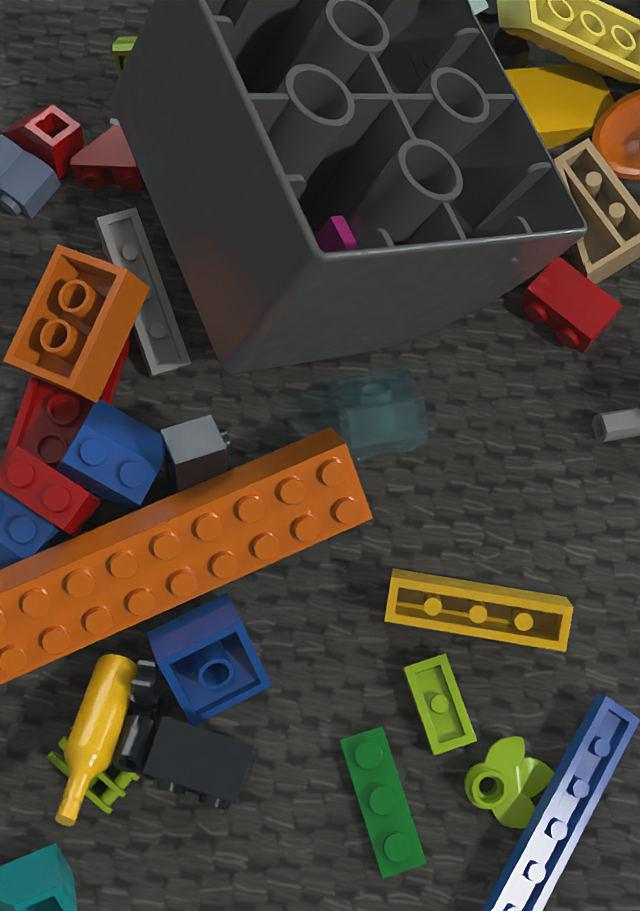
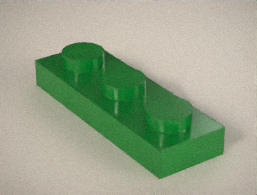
M383 726L339 740L382 879L427 864Z

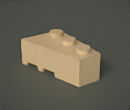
M589 138L556 157L554 163L588 226L586 234L571 246L577 270L594 284H597L640 258V206Z

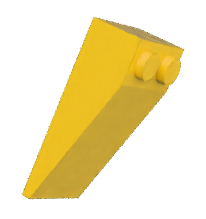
M580 63L505 70L547 149L592 136L599 118L615 103L602 75Z

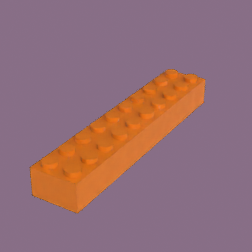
M332 427L326 428L1 569L0 685L373 519L346 442Z

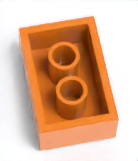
M57 244L3 361L30 376L98 403L150 287L128 269Z

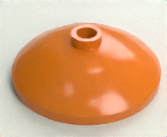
M640 89L627 94L612 104L599 118L592 135V144L616 176L629 180H640Z

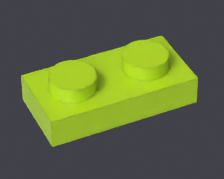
M446 653L403 667L402 670L432 756L476 742L475 733Z

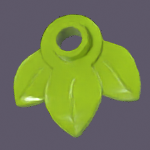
M519 736L506 737L495 742L489 748L484 762L474 765L466 774L464 781L465 793L469 800L481 809H491L502 825L511 828H526L536 809L530 798L542 791L550 783L554 775V771L539 759L524 757V739ZM486 777L494 779V787L489 792L479 790L480 781Z

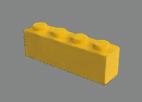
M393 568L384 621L566 652L574 607L567 597Z

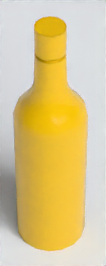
M114 654L103 655L98 658L64 750V758L69 768V779L55 820L61 825L73 826L75 824L89 783L95 776L105 771L111 762L130 704L132 679L137 680L138 666L126 657Z

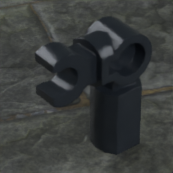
M139 660L137 680L132 679L128 716L125 717L113 753L114 767L125 772L138 773L143 771L154 735V724H158L160 719L164 691H162V686L156 682L158 664L155 662Z

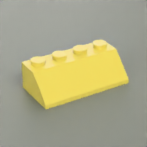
M497 0L499 28L504 29L508 34L517 35L531 41L541 49L551 50L566 57L573 63H580L595 70L602 76H609L622 83L640 84L639 19L600 0Z

